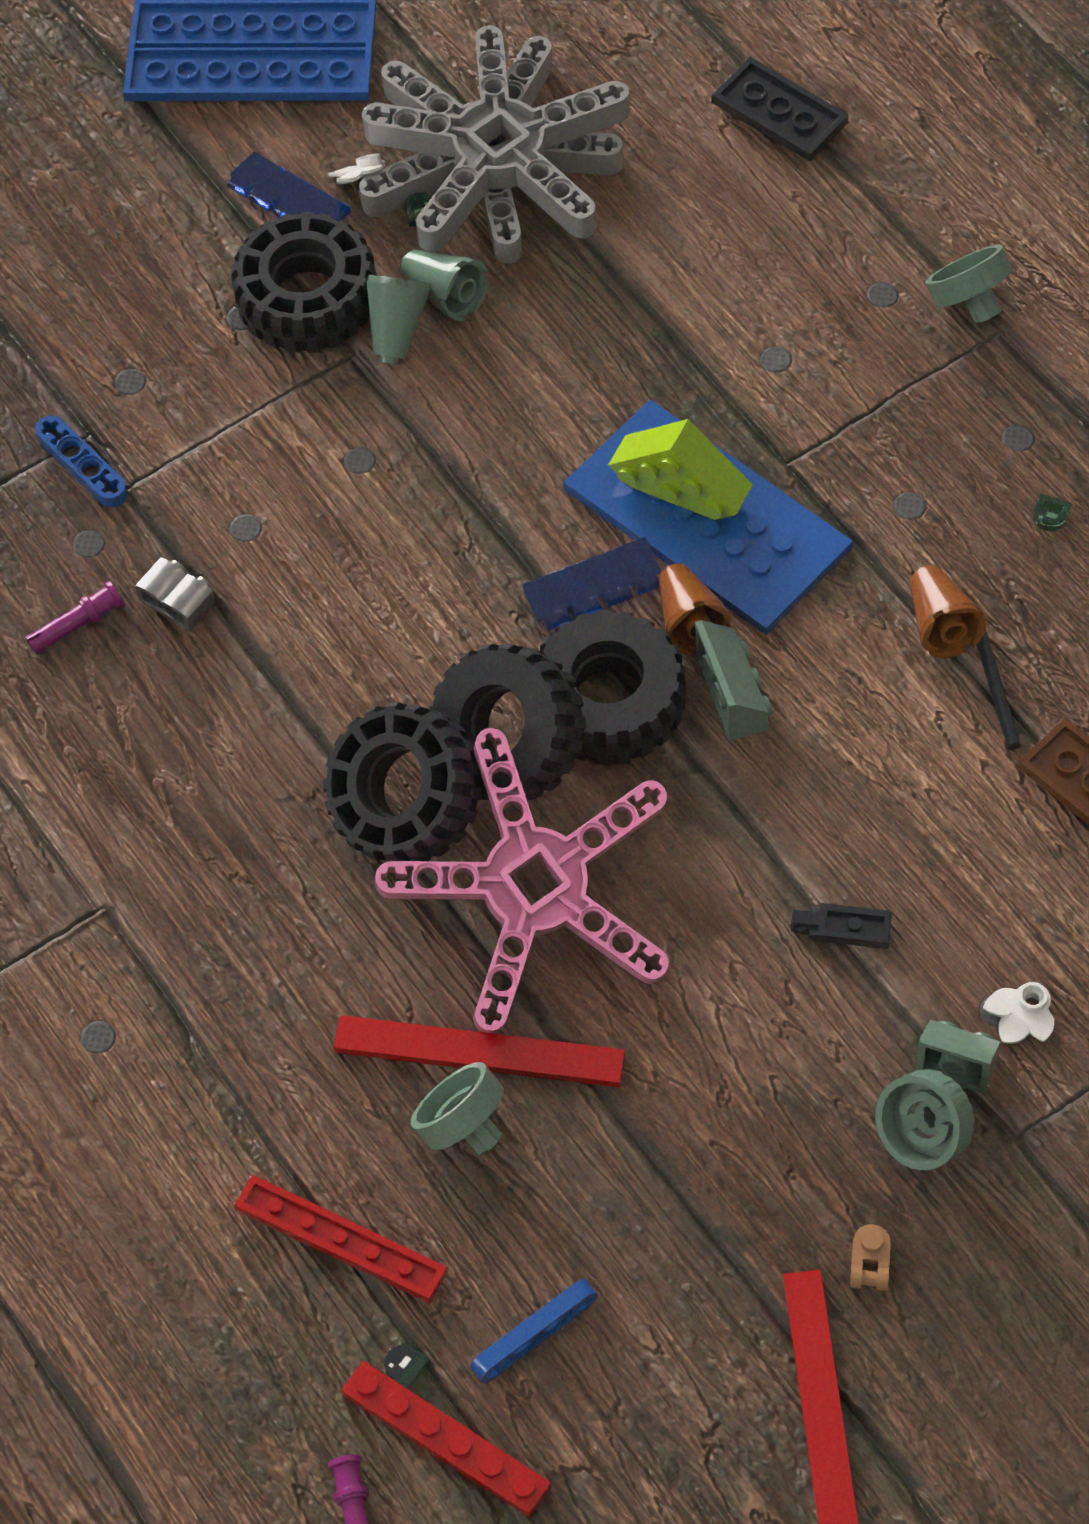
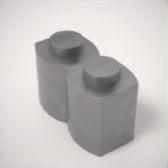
M160 558L135 585L138 598L142 602L189 631L215 604L212 585L203 577L198 576L196 578L187 574L184 566L175 560L170 562L167 559Z

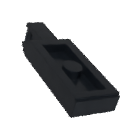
M821 903V907H812L811 911L793 909L791 932L807 934L809 939L820 942L888 949L892 912Z

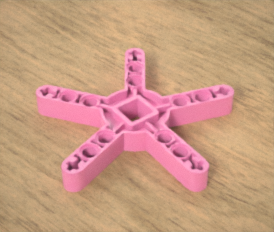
M495 728L482 730L477 735L475 741L474 755L502 839L494 846L486 862H385L376 871L375 887L378 893L384 898L485 899L488 909L503 927L474 1012L473 1021L475 1027L480 1032L496 1034L502 1030L507 1020L534 935L547 934L563 926L567 927L638 980L648 984L658 982L668 969L669 961L667 955L585 894L588 884L586 866L662 811L667 800V792L664 786L654 780L641 783L566 837L552 829L535 826L504 733ZM486 740H490L492 745L498 744L495 752L497 762L491 765L493 758L490 750H483ZM497 773H505L510 777L511 784L506 788H499L493 784L492 777ZM644 793L648 796L654 794L657 797L654 805L649 802L641 807L638 813L635 807L642 802L645 796ZM508 806H515L520 809L522 818L515 822L508 821L503 815V810ZM616 812L626 813L629 816L630 825L622 828L616 826L612 821V815ZM588 832L597 833L602 840V844L597 848H590L585 845L583 835ZM538 857L559 886L531 906L510 876ZM390 872L394 873L395 879H406L407 872H412V889H406L407 881H397L394 888H389L387 881H381V879H386L387 874ZM424 872L432 873L437 878V884L429 889L423 888L418 884L417 877ZM461 872L467 873L471 876L473 884L466 889L458 888L453 882V877ZM588 915H595L601 920L602 928L599 931L591 932L585 928L583 919ZM617 936L626 937L631 943V950L626 953L616 951L612 940ZM509 940L519 942L522 946V954L517 957H509L503 951V944ZM638 947L643 949L639 955L642 959L650 961L654 958L658 961L656 964L657 970L653 969L650 973L644 970L646 963L639 957H637L634 963L630 961ZM497 974H504L511 980V988L506 991H498L492 986L491 980ZM492 998L499 1000L495 1016L500 1018V1021L494 1020L492 1025L485 1024V1017L480 1015V1013L488 1012Z

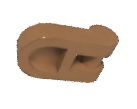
M874 1224L865 1225L855 1233L852 1247L850 1288L861 1289V1285L876 1286L878 1291H888L891 1242L887 1231L881 1226ZM863 1264L878 1265L877 1271L863 1270Z

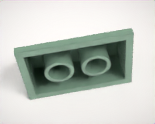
M703 620L695 622L696 660L728 740L732 741L768 730V716L773 714L768 696H762L760 693L761 681L755 667L750 668L747 660L750 659L745 640L739 641L734 628Z

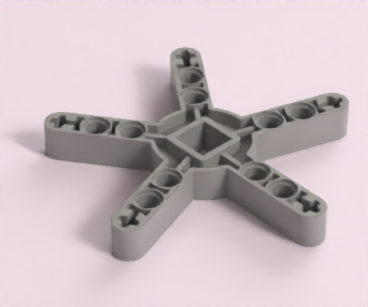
M489 25L480 28L475 35L481 101L472 104L460 115L384 103H372L363 109L364 134L369 143L455 158L457 166L416 219L419 245L423 250L437 252L446 246L488 189H508L516 186L574 237L587 238L592 236L596 230V208L594 201L545 158V149L621 123L628 118L630 113L629 90L620 81H610L536 108H532L522 101L509 98L503 33L498 27ZM500 135L505 136L510 143L499 151L495 152L487 145Z
M543 36L529 38L507 72L509 98L522 101L530 107L553 69L552 46L547 38ZM401 61L389 62L382 68L381 75L384 95L394 105L460 115L466 108L478 102L473 101L462 105ZM592 132L545 149V158L561 172L614 175L623 168V144L621 138L616 134ZM500 135L495 139L498 145L491 148L497 152L509 144L510 141L505 136ZM419 152L366 176L359 184L363 212L371 217L382 216L437 191L457 166L455 158ZM511 188L488 189L482 197V203L494 255L498 261L511 264L518 261L522 256L521 229Z

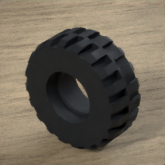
M301 212V214L297 215L289 213L280 216V219L275 221L269 220L261 225V229L257 232L253 231L245 239V246H240L235 255V262L232 265V287L239 316L243 324L249 327V331L260 340L264 338L266 344L277 349L279 347L285 348L288 352L298 353V350H308V353L319 352L321 348L329 347L330 349L338 346L340 341L345 338L347 340L358 332V327H363L369 320L367 279L368 275H376L374 257L371 248L367 246L366 239L358 231L353 232V227L343 220L337 221L333 216L324 213L321 215H316L312 212ZM303 272H317L330 277L326 284L309 292H290L279 287L289 277Z
M600 610L597 614L592 615L585 613L576 616L575 620L569 624L565 622L555 629V635L553 637L549 635L540 645V651H543L545 656L554 657L562 664L563 672H570L576 682L574 689L577 693H580L577 688L586 678L603 671H616L627 674L640 685L637 691L630 697L615 703H599L582 695L584 707H581L582 717H586V727L582 729L581 741L584 742L581 752L576 753V759L582 761L586 759L595 760L596 764H607V762L618 761L619 764L630 762L633 757L640 756L642 758L652 753L654 746L663 745L670 738V729L675 730L682 719V710L685 709L686 703L685 666L682 665V655L679 648L672 644L671 637L663 629L657 630L655 628L654 622L644 617L641 619L633 616V613L625 611L610 613V610Z
M503 643L501 645L487 644L481 646L478 651H468L460 657L459 664H452L444 673L445 679L442 683H438L433 693L435 699L433 706L430 705L429 709L450 717L451 722L459 724L467 733L465 740L473 741L475 745L477 735L482 730L489 728L490 714L496 702L504 694L512 691L521 702L525 721L522 736L517 745L511 750V754L526 799L534 800L542 797L544 790L552 791L561 783L560 777L563 774L570 773L575 765L573 760L576 753H580L584 741H581L582 729L586 727V717H582L581 707H584L581 693H577L574 689L576 686L574 678L570 672L562 671L563 666L557 659L545 656L543 651L534 648ZM486 740L483 750H490L493 758L491 765L497 762L495 757L496 749L490 740ZM497 773L493 775L492 782L499 788H506L511 784V779L505 773ZM480 778V788H483L481 799L489 800L483 780Z
M399 702L388 703L384 708L379 706L373 707L364 713V718L356 717L348 724V730L345 734H340L334 743L336 747L332 756H328L325 766L328 767L327 778H324L323 791L327 792L328 799L325 801L327 813L334 817L333 826L337 833L347 837V844L357 851L364 852L368 857L389 862L429 861L431 855L440 857L450 850L449 845L452 842L459 843L466 834L465 828L469 823L473 824L478 813L475 811L478 800L481 801L483 788H480V778L482 776L474 755L475 745L473 741L465 740L467 733L459 724L451 722L450 717L440 712L414 704L406 705ZM412 752L419 761L422 771L421 789L413 805L402 814L395 816L386 803L384 794L385 779L392 764L402 755Z

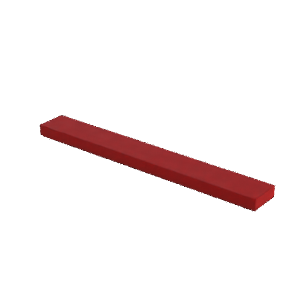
M344 1015L339 1017L333 1047L334 1052L340 1054L462 1068L472 1063L482 1062L491 1072L619 1088L625 1059V1049Z
M821 1270L783 1274V1282L818 1524H858Z

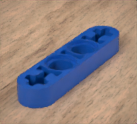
M51 415L45 416L37 422L35 429L41 446L102 505L113 508L122 505L126 501L128 495L122 477L62 419ZM46 431H57L60 440L57 442L56 437L50 432L46 433ZM74 446L80 449L79 453L75 456L67 457L63 455V451L68 447ZM89 466L100 468V471L94 476L89 477L83 474V471ZM106 481L107 486L113 491L117 489V492L114 494L111 491L106 493L103 483Z
M586 1279L577 1281L480 1353L471 1363L470 1369L482 1383L492 1381L586 1311L596 1301L598 1293Z

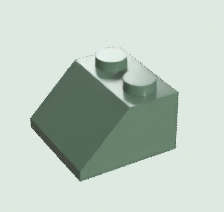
M930 1020L919 1040L916 1070L932 1069L933 1071L942 1072L946 1076L951 1077L961 1087L986 1094L998 1059L1001 1042L994 1040L987 1033H972L959 1029L957 1025L948 1021L937 1022Z

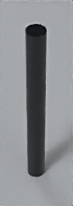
M986 631L981 640L976 644L1007 749L1016 750L1021 744Z

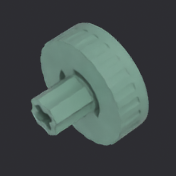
M992 245L951 262L932 274L925 283L937 307H947L965 301L974 322L981 323L1001 312L1002 309L992 287L1007 278L1012 273L1013 268L1003 246Z
M476 1062L466 1065L446 1077L425 1096L412 1115L411 1126L433 1150L450 1147L464 1138L476 1154L480 1155L485 1151H489L498 1143V1139L502 1135L488 1117L500 1103L504 1094V1087L484 1063Z
M920 1069L906 1074L888 1084L880 1094L875 1113L879 1137L887 1151L901 1164L916 1170L938 1168L958 1158L971 1142V1137L974 1133V1116L969 1098L958 1083L942 1072L933 1071L932 1069ZM916 1102H918V1104H917V1105L915 1106V1108H914V1112L911 1111L913 1105H914ZM917 1128H919V1129L921 1130V1132H923V1133H925V1134H927V1135H935V1136H934V1137H925V1136H923V1135L917 1130Z

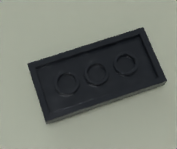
M749 57L711 94V103L809 162L848 124V114L752 57Z

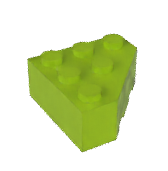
M689 419L625 435L608 464L617 474L619 480L629 487L713 520L735 516L753 486Z

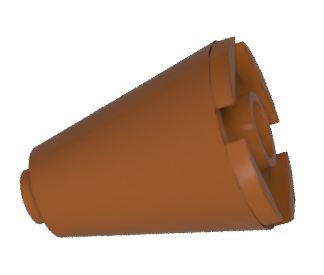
M681 563L672 564L661 572L659 587L665 632L671 637L672 644L679 648L681 654L695 655L693 652L695 651V622L703 620L732 628L730 625V619L732 618L728 608L687 565Z
M929 565L919 568L912 575L910 586L920 642L924 649L928 650L929 654L933 657L949 658L958 656L965 652L963 647L971 642L975 646L983 637L987 625L984 614L939 567Z

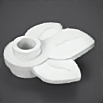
M370 154L356 158V166L346 167L327 174L329 177H340L336 178L337 184L344 185L357 181L362 176L366 177L378 172L386 164L384 160H381L380 154Z
M1029 982L1023 984L1018 989L1001 988L989 996L984 1003L983 1009L986 1012L1001 1018L998 1033L1001 1042L1004 1044L1019 1043L1029 1034L1035 1039L1044 1042L1049 1038L1054 1029V1018L1048 1010L1051 997L1048 990L1039 983ZM1034 998L1038 1001V1004L1030 1005L1026 1003V1000Z

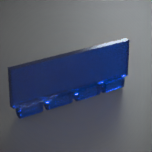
M256 152L250 154L230 173L231 178L227 183L228 188L245 198L249 196L250 201L269 212L273 210V214L278 217L289 213L297 215L301 214V212H312L316 215L328 214L333 216L335 220L340 221L351 212L350 206Z
M646 537L524 583L522 584V589L537 622L544 620L547 629L552 630L565 622H571L567 610L571 609L574 617L585 613L590 615L602 610L598 599L600 597L603 598L608 608L633 598L629 587L633 585L638 596L660 588L657 575L661 574V570Z

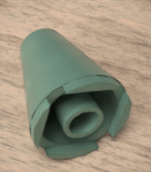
M414 249L408 252L401 260L402 277L405 280L431 283L428 300L452 320H465L466 318H463V316L469 312L474 314L485 299L489 281L484 279V270L487 272L488 270L477 259Z
M368 275L367 291L373 354L380 355L379 362L398 364L399 358H406L430 294L431 283Z

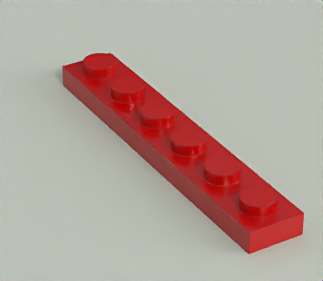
M253 1174L234 1204L237 1212L431 1304L448 1273L446 1266Z
M364 1360L341 1390L342 1396L528 1518L532 1516L551 1489L550 1481Z

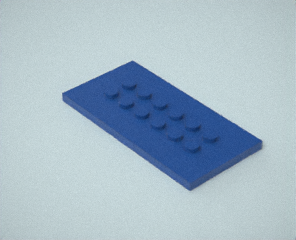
M134 0L123 90L125 101H369L376 0Z
M650 399L563 482L564 490L668 565L678 563L687 565L726 607L767 635L853 548V540L714 443L712 444L753 484L735 516L713 520L629 487L620 481L617 474L608 464L625 435L681 421Z

